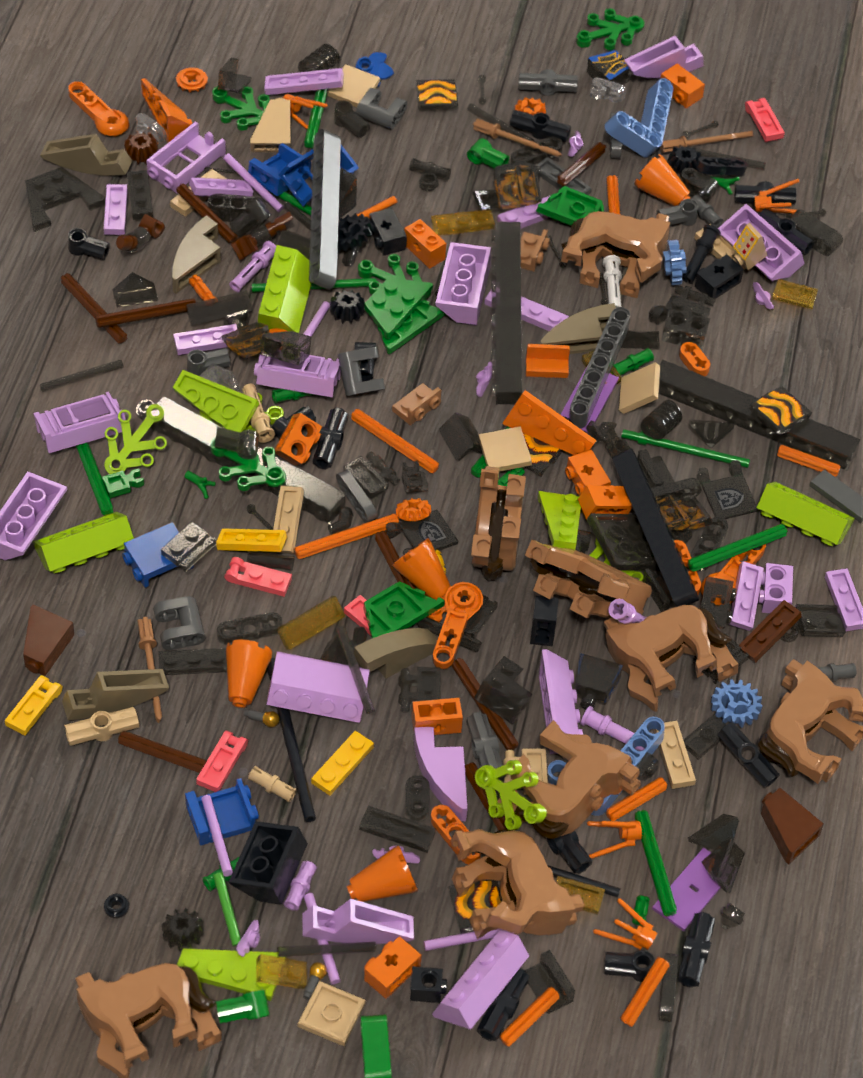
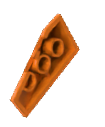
M145 78L141 79L142 95L169 143L193 123L191 119L186 117L184 111Z

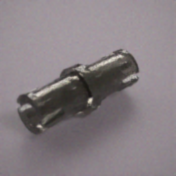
M415 158L410 162V171L425 174L428 178L436 177L448 181L450 178V168L435 165L431 161L429 163L423 162Z
M248 552V563L271 569L293 570L294 556L278 555L275 552Z

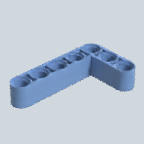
M661 78L648 90L641 123L625 112L619 111L605 123L606 132L641 156L649 157L663 142L673 93L671 82L666 78Z
M649 717L621 749L623 753L631 757L632 765L638 769L642 768L664 740L665 725L660 718ZM657 729L659 732L656 734H652L649 732V730ZM637 746H642L645 749L643 751H637L634 748ZM555 760L549 764L547 770L549 784L557 785L558 777L553 776V774L561 772L567 764L566 762ZM620 793L605 797L602 806L597 811L594 810L591 815L600 816L604 814Z

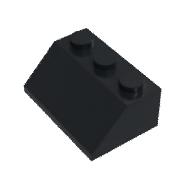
M255 821L230 877V885L260 902L282 905L308 844L300 828Z

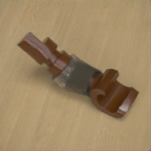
M290 211L275 218L273 223L271 221L266 224L264 222L261 223L248 235H244L232 242L231 246L239 261L252 252L257 251L264 242L273 240L272 237L277 235L278 231H285L287 229L285 223L293 219Z
M145 214L139 227L132 233L120 235L116 240V245L120 250H126L131 253L138 252L144 248L151 236L158 238L163 233L165 225L163 222Z

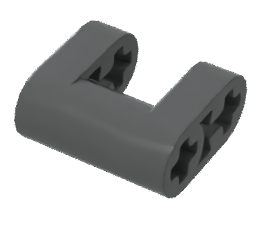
M371 87L359 102L356 116L391 130L394 129L406 111L407 101L397 97L388 109L378 106L381 91Z
M377 347L338 354L346 396L385 389L383 378L362 382L359 361L379 358Z
M186 596L164 600L154 605L153 610L157 621L167 622L180 619L181 627L170 628L160 634L164 649L173 650L194 646L205 640L197 602L194 597Z

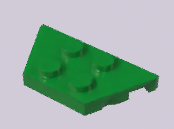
M564 186L558 190V193L552 194L546 202L540 203L536 212L572 226L576 220L585 218L589 213L604 212V205L602 200Z
M387 278L365 302L364 309L369 316L373 317L377 327L380 326L382 328L384 336L389 339L433 290V284L430 282Z
M423 300L389 339L384 336V331L378 326L377 328L387 353L390 355L446 314L438 307L431 306L429 301Z
M400 581L364 602L363 609L372 639L393 631L409 628L442 608L445 600L440 597L435 600L425 596V591L411 588Z

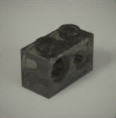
M669 309L662 341L677 345L693 342L703 350L710 318Z

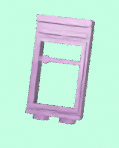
M194 122L146 160L147 174L152 179L162 183L166 188L176 192L180 184L186 185L190 182L191 177H196L220 156L226 155L225 140L221 139L214 144L211 132H207L205 138L199 135L198 123ZM185 149H189L200 157L193 161L183 155L182 152ZM177 156L191 163L177 175L164 168L165 165Z
M269 347L265 350L264 354H260L259 362L255 364L254 376H257L256 384L333 397L334 386H337V382L340 380L341 369L339 359L336 361H331L330 358L325 360V357L278 349L270 350Z
M105 392L106 395L103 394L57 407L49 412L47 410L42 414L39 412L33 413L37 432L41 434L42 440L46 441L48 453L104 438L105 430L108 427H114L118 433H121V423L118 421V414L121 410L119 409L117 399H113L109 392ZM122 413L120 415L121 419L126 420L125 414ZM112 430L107 432L108 436L115 434Z

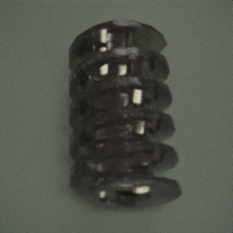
M322 44L299 62L298 70L299 72L328 70L340 63V54L332 45Z
M665 400L642 420L641 430L653 439H662L682 421V412L674 401Z

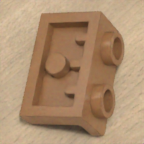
M544 229L541 236L523 232L512 257L511 265L535 272L537 265H541L543 261V251H547L549 247L548 230Z
M422 383L392 406V411L411 426L416 421L423 419L430 410L436 409L440 405L441 389L437 387L432 391Z

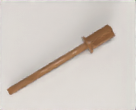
M478 118L473 123L474 130L490 135L492 139L501 136L531 148L540 149L554 156H562L557 150L540 146L533 141L502 131L500 124H492Z
M753 131L687 140L685 136H681L680 139L663 141L660 150H662V153L672 152L673 148H679L680 145L687 147L688 145L693 146L753 137Z
M143 617L137 620L140 636L138 645L140 649L145 650L148 670L155 669L152 648L156 647L157 641L153 636L151 619ZM156 696L153 698L154 714L157 723H160L162 718L159 697Z

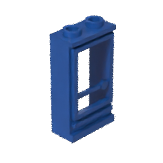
M342 144L340 153V183L349 179L359 169ZM313 149L287 164L278 174L302 206L312 201V189L296 169L302 166V170L312 179L313 174L305 164L313 160Z

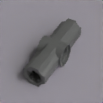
M550 69L543 70L540 74L519 73L518 90H540L541 94L547 96L553 95L556 91L577 92L578 75H559Z
M481 712L473 713L467 717L466 722L472 738L471 746L475 760L478 759L480 768L484 765H491L495 769L503 766L499 756L498 739L495 734H492L487 715Z

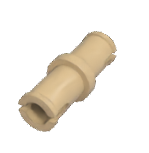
M257 766L251 770L248 776L250 781L252 780L266 788L265 791L269 794L273 792L289 803L297 792L296 788L279 780L280 777L277 775L272 776Z

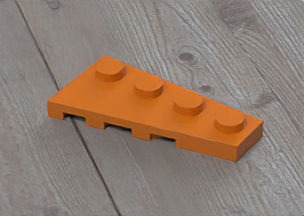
M526 390L502 423L510 428L521 426L524 434L573 455L589 451L597 441Z

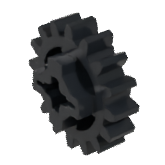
M354 213L352 217L348 214L343 219L339 218L338 251L342 248L344 252L348 248L354 250L355 247L362 246L361 242L368 241L367 236H371V230H373L368 217H364L363 214L358 216L357 213Z

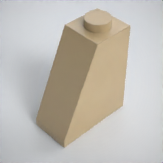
M276 98L269 101L250 139L251 152H278L279 145L282 143L290 147V100Z

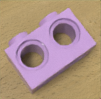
M766 563L761 581L763 587L758 597V603H762V613H771L783 600L792 605L793 566Z

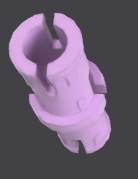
M303 861L296 878L292 879L290 892L284 901V905L288 909L297 911L305 893L309 892L311 879L317 869L314 863Z

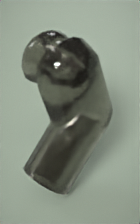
M341 507L339 509L338 521L328 525L331 535L350 528L353 519L351 508Z

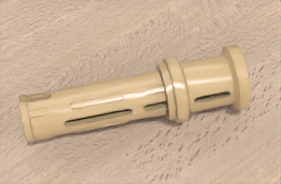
M246 384L242 388L243 393L259 401V405L251 418V425L256 430V440L260 443L269 442L275 437V432L269 424L270 418L263 411L256 386L254 384Z

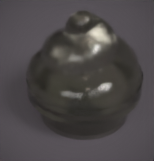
M728 903L726 907L723 906L720 911L722 928L729 929L730 927L741 925L744 921L742 918L745 913L731 903Z

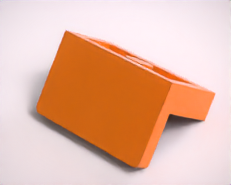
M528 344L526 376L568 378L570 346Z

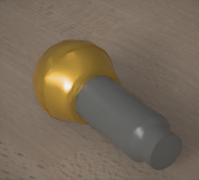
M245 709L244 716L261 721L268 727H275L279 723V716L274 711L265 713L252 709Z
M317 962L310 966V978L303 995L305 999L310 1000L317 984L326 976L327 969L324 964Z

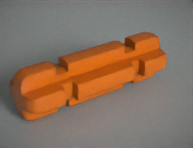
M196 274L189 278L190 285L194 287V290L203 299L206 306L213 308L218 301L206 284L203 283V280Z

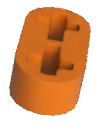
M683 343L679 353L682 362L694 376H707L710 370L708 358L695 343Z

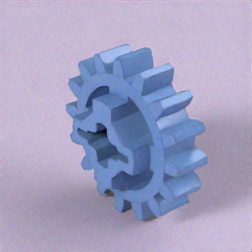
M678 240L667 241L668 249L663 252L664 273L670 275L671 285L682 284V274L686 273V256L684 250L679 249Z
M730 680L729 685L722 682L721 687H716L712 695L711 710L716 711V718H723V724L727 723V721H733L734 724L738 723L743 728L744 722L752 725L753 719H758L762 709V696H757L758 689H750V683L744 686L742 680H739L738 684Z

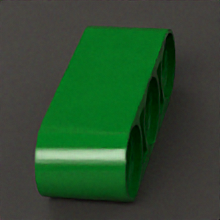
M387 1015L361 1016L364 1077L392 1078Z

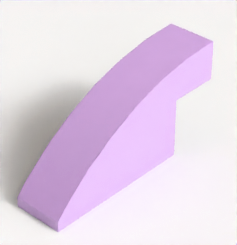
M676 36L624 59V62L634 75L647 78H660L661 73L677 63L688 72L704 66L703 55L697 47L692 44L684 48Z
M415 727V754L426 783L442 805L448 806L461 821H466L467 794L463 747H435L434 727Z
M349 899L335 911L313 905L302 913L303 936L350 944H387L389 941L394 942L399 936L406 942L414 939L413 916Z

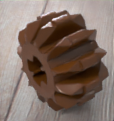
M145 131L142 134L136 132L135 135H129L128 139L125 140L124 148L132 162L136 161L137 164L144 162L147 164L146 160L158 151V142L156 138H153L152 134L146 135Z

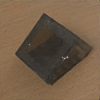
M243 310L227 315L223 319V323L225 326L236 324L237 329L248 326V312Z

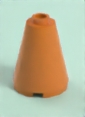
M660 154L658 159L654 157L640 173L642 178L640 181L636 179L634 183L640 190L672 206L680 205L684 199H691L689 197L690 191L666 159Z
M427 538L418 544L419 546L403 555L392 566L418 589L425 591L426 596L435 600L438 597L445 600V594L451 585L432 542Z
M233 640L232 645L229 642L227 643L228 699L232 702L233 706L245 708L246 705L252 703L272 658V650L265 645L263 649L258 647L259 642L250 640Z
M399 845L349 879L351 885L347 886L351 899L357 898L360 902L418 891Z

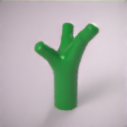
M710 176L709 184L721 186L727 190L729 195H732L733 192L729 185H734L740 178L724 179Z
M191 471L185 473V478L196 484L203 492L204 499H208L206 486H215L216 483L208 481L206 477L202 478Z

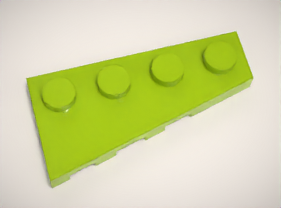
M182 370L173 386L177 394L239 440L259 405V401L255 398L185 370Z
M538 491V501L541 503V511L545 515L544 521L548 525V534L552 546L576 549L581 510L578 501L579 496Z
M183 949L177 966L191 968L199 977L200 982L243 994L265 990L266 999L272 1001L287 953L249 951V953H245V956L242 957L237 951Z

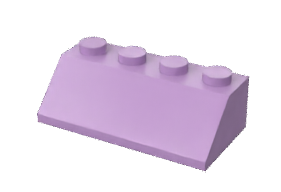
M747 204L718 228L721 236L734 246L745 226L750 223L762 236L768 255L757 263L755 267L771 281L788 278L804 265L802 252Z
M450 242L435 305L455 322L477 325L491 266V247Z
M27 471L0 510L1 559L8 560L25 553L67 491L66 486Z
M542 649L538 676L546 728L554 720L564 733L583 735L582 729H578L577 724L580 723L579 709H575L574 703H577L576 689H572L571 685L574 684L573 670H569L567 660L547 649ZM549 749L550 754H558Z
M277 652L267 696V705L360 723L369 669Z
M499 930L432 1014L434 1018L471 1030L529 957L519 936Z

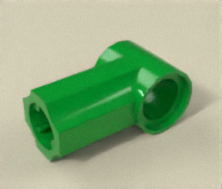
M483 138L478 139L467 151V157L472 163L480 164L483 162L502 172L509 162L510 156L492 148L490 142Z
M265 990L242 994L241 997L216 1002L220 1024L246 1018L247 1020L269 1016Z

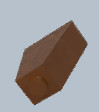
M36 605L30 607L23 652L25 667L29 671L44 676L47 675L74 637L73 622Z
M778 788L774 793L769 792L762 800L761 815L784 861L789 865L820 836L824 823L783 789Z

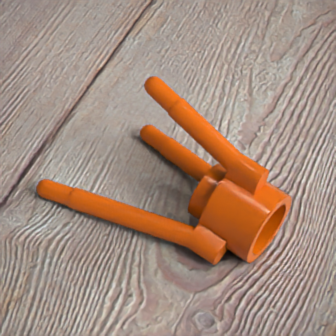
M286 94L283 97L286 100H290V116L306 129L308 125L295 115L294 112H298L301 106L313 108V105L325 108L328 106L325 103L298 96L295 97L290 94Z
M799 179L789 181L766 191H759L760 196H755L756 212H761L766 208L772 213H798V210L778 208L790 207L792 204L772 203L771 196L767 197V195L799 182Z
M640 821L587 822L588 826L619 828L620 838L625 839L622 843L590 854L591 859L627 846H635V840H641L642 837Z
M619 898L617 902L642 926L638 925L635 929L618 919H615L614 923L632 933V939L634 940L594 929L593 933L632 945L639 950L642 947L648 950L657 932L652 930L653 925L646 922Z

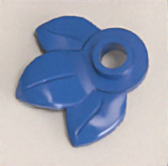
M382 52L372 53L369 57H361L356 63L357 69L378 76L381 80L388 79L394 74L393 69L384 63L387 54Z

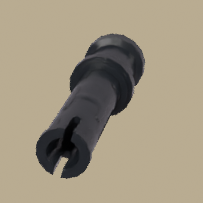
M705 225L701 238L696 241L697 248L686 268V273L682 275V280L686 283L689 279V284H693L705 257L713 250L716 238L721 235L720 230L713 225Z

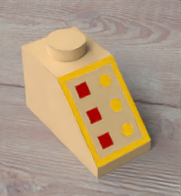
M748 223L733 246L734 260L740 266L743 265L747 270L768 256L762 236Z

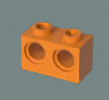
M302 413L294 414L275 447V454L294 466L305 463L311 454L309 450L312 445L317 443L321 436L319 432L322 426ZM302 426L307 428L306 437L301 432ZM293 444L297 447L296 455L291 451Z

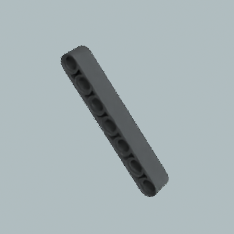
M617 307L611 312L572 400L569 419L578 428H583L588 424L629 330L630 311L624 307Z

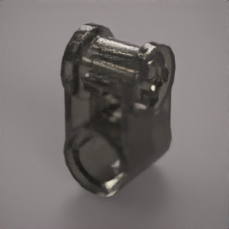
M685 168L682 171V182L690 191L689 196L699 195L705 203L709 202L719 188L718 182L714 178L704 175L693 168Z

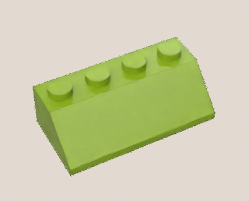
M276 246L258 313L257 327L268 330L278 328L284 329L294 336L299 334L312 283L309 281L310 260L297 249Z
M778 482L766 485L757 506L758 509L762 510V515L772 519L774 516L782 519V524L791 528L794 525L802 528L801 532L811 537L815 534L822 538L821 541L830 546L838 545L842 542L855 520L854 517Z
M114 512L32 542L44 568L48 571H53V573H58L66 570L65 566L74 563L76 566L86 563L89 557H103L109 554L108 551L111 549L122 550L124 549V543L134 539L127 516Z

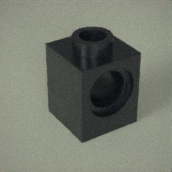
M412 967L410 1001L440 1003L441 994H446L447 979H442L443 969ZM425 983H431V984H433L434 986H433V987H426V986H424L423 984H425Z

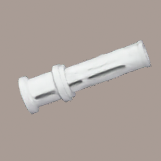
M609 255L604 257L602 261L605 267L603 278L607 282L608 303H615L617 308L622 307L619 284L622 278V273L619 270L621 259L616 255Z

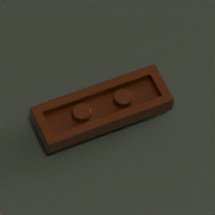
M783 600L737 646L738 650L756 663L802 617L801 612Z

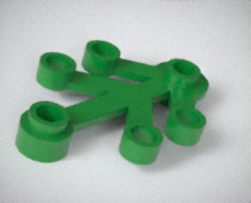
M611 8L606 9L604 12V19L607 21L601 20L597 14L591 13L587 17V23L590 26H599L604 29L593 32L587 30L580 31L577 34L576 44L579 47L587 48L591 45L593 39L610 35L604 41V48L613 50L621 31L627 30V33H623L621 36V43L623 45H631L634 34L641 32L645 22L639 16L627 18L617 15L616 11ZM608 21H616V22H619V23H621V24H615V23H611V22H608Z
M217 86L212 90V98L217 104L227 103L238 108V110L231 111L223 110L220 113L221 122L230 123L232 118L242 117L237 120V128L241 131L247 130L250 125L259 123L270 101V97L266 94H261L258 97V105L263 107L262 111L256 107L251 87H244L242 89V98L246 100V103L229 96L228 90L224 86ZM254 115V116H256V117L248 118V119H247V118H244L243 116Z
M391 254L388 257V265L392 267L394 275L374 267L370 260H363L358 265V275L364 279L376 276L383 280L387 278L406 280L400 266V256L397 254ZM414 261L408 262L406 265L407 274L411 275L412 281L422 282L418 273V263ZM371 281L369 283V293L374 294L383 283ZM432 291L424 300H427L430 297Z
M216 437L212 439L210 443L212 454L216 457L225 456L241 464L234 467H221L219 469L220 480L226 482L231 480L232 476L253 472L260 474L253 477H239L237 487L241 491L249 490L252 485L266 483L271 487H278L285 483L286 473L281 467L276 465L274 448L265 447L262 450V458L267 462L268 466L266 468L260 464L255 438L248 437L244 440V450L248 452L249 458L228 448V441L225 438Z

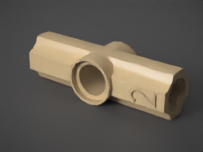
M131 707L112 713L98 711L89 719L66 724L64 727L68 743L71 746L94 739L101 742L107 741L113 734L139 728V721L135 708Z

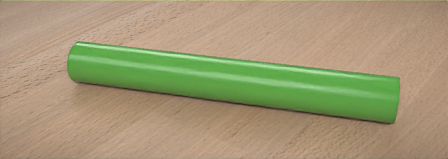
M220 872L213 876L232 946L235 947L238 945L241 937L223 872Z

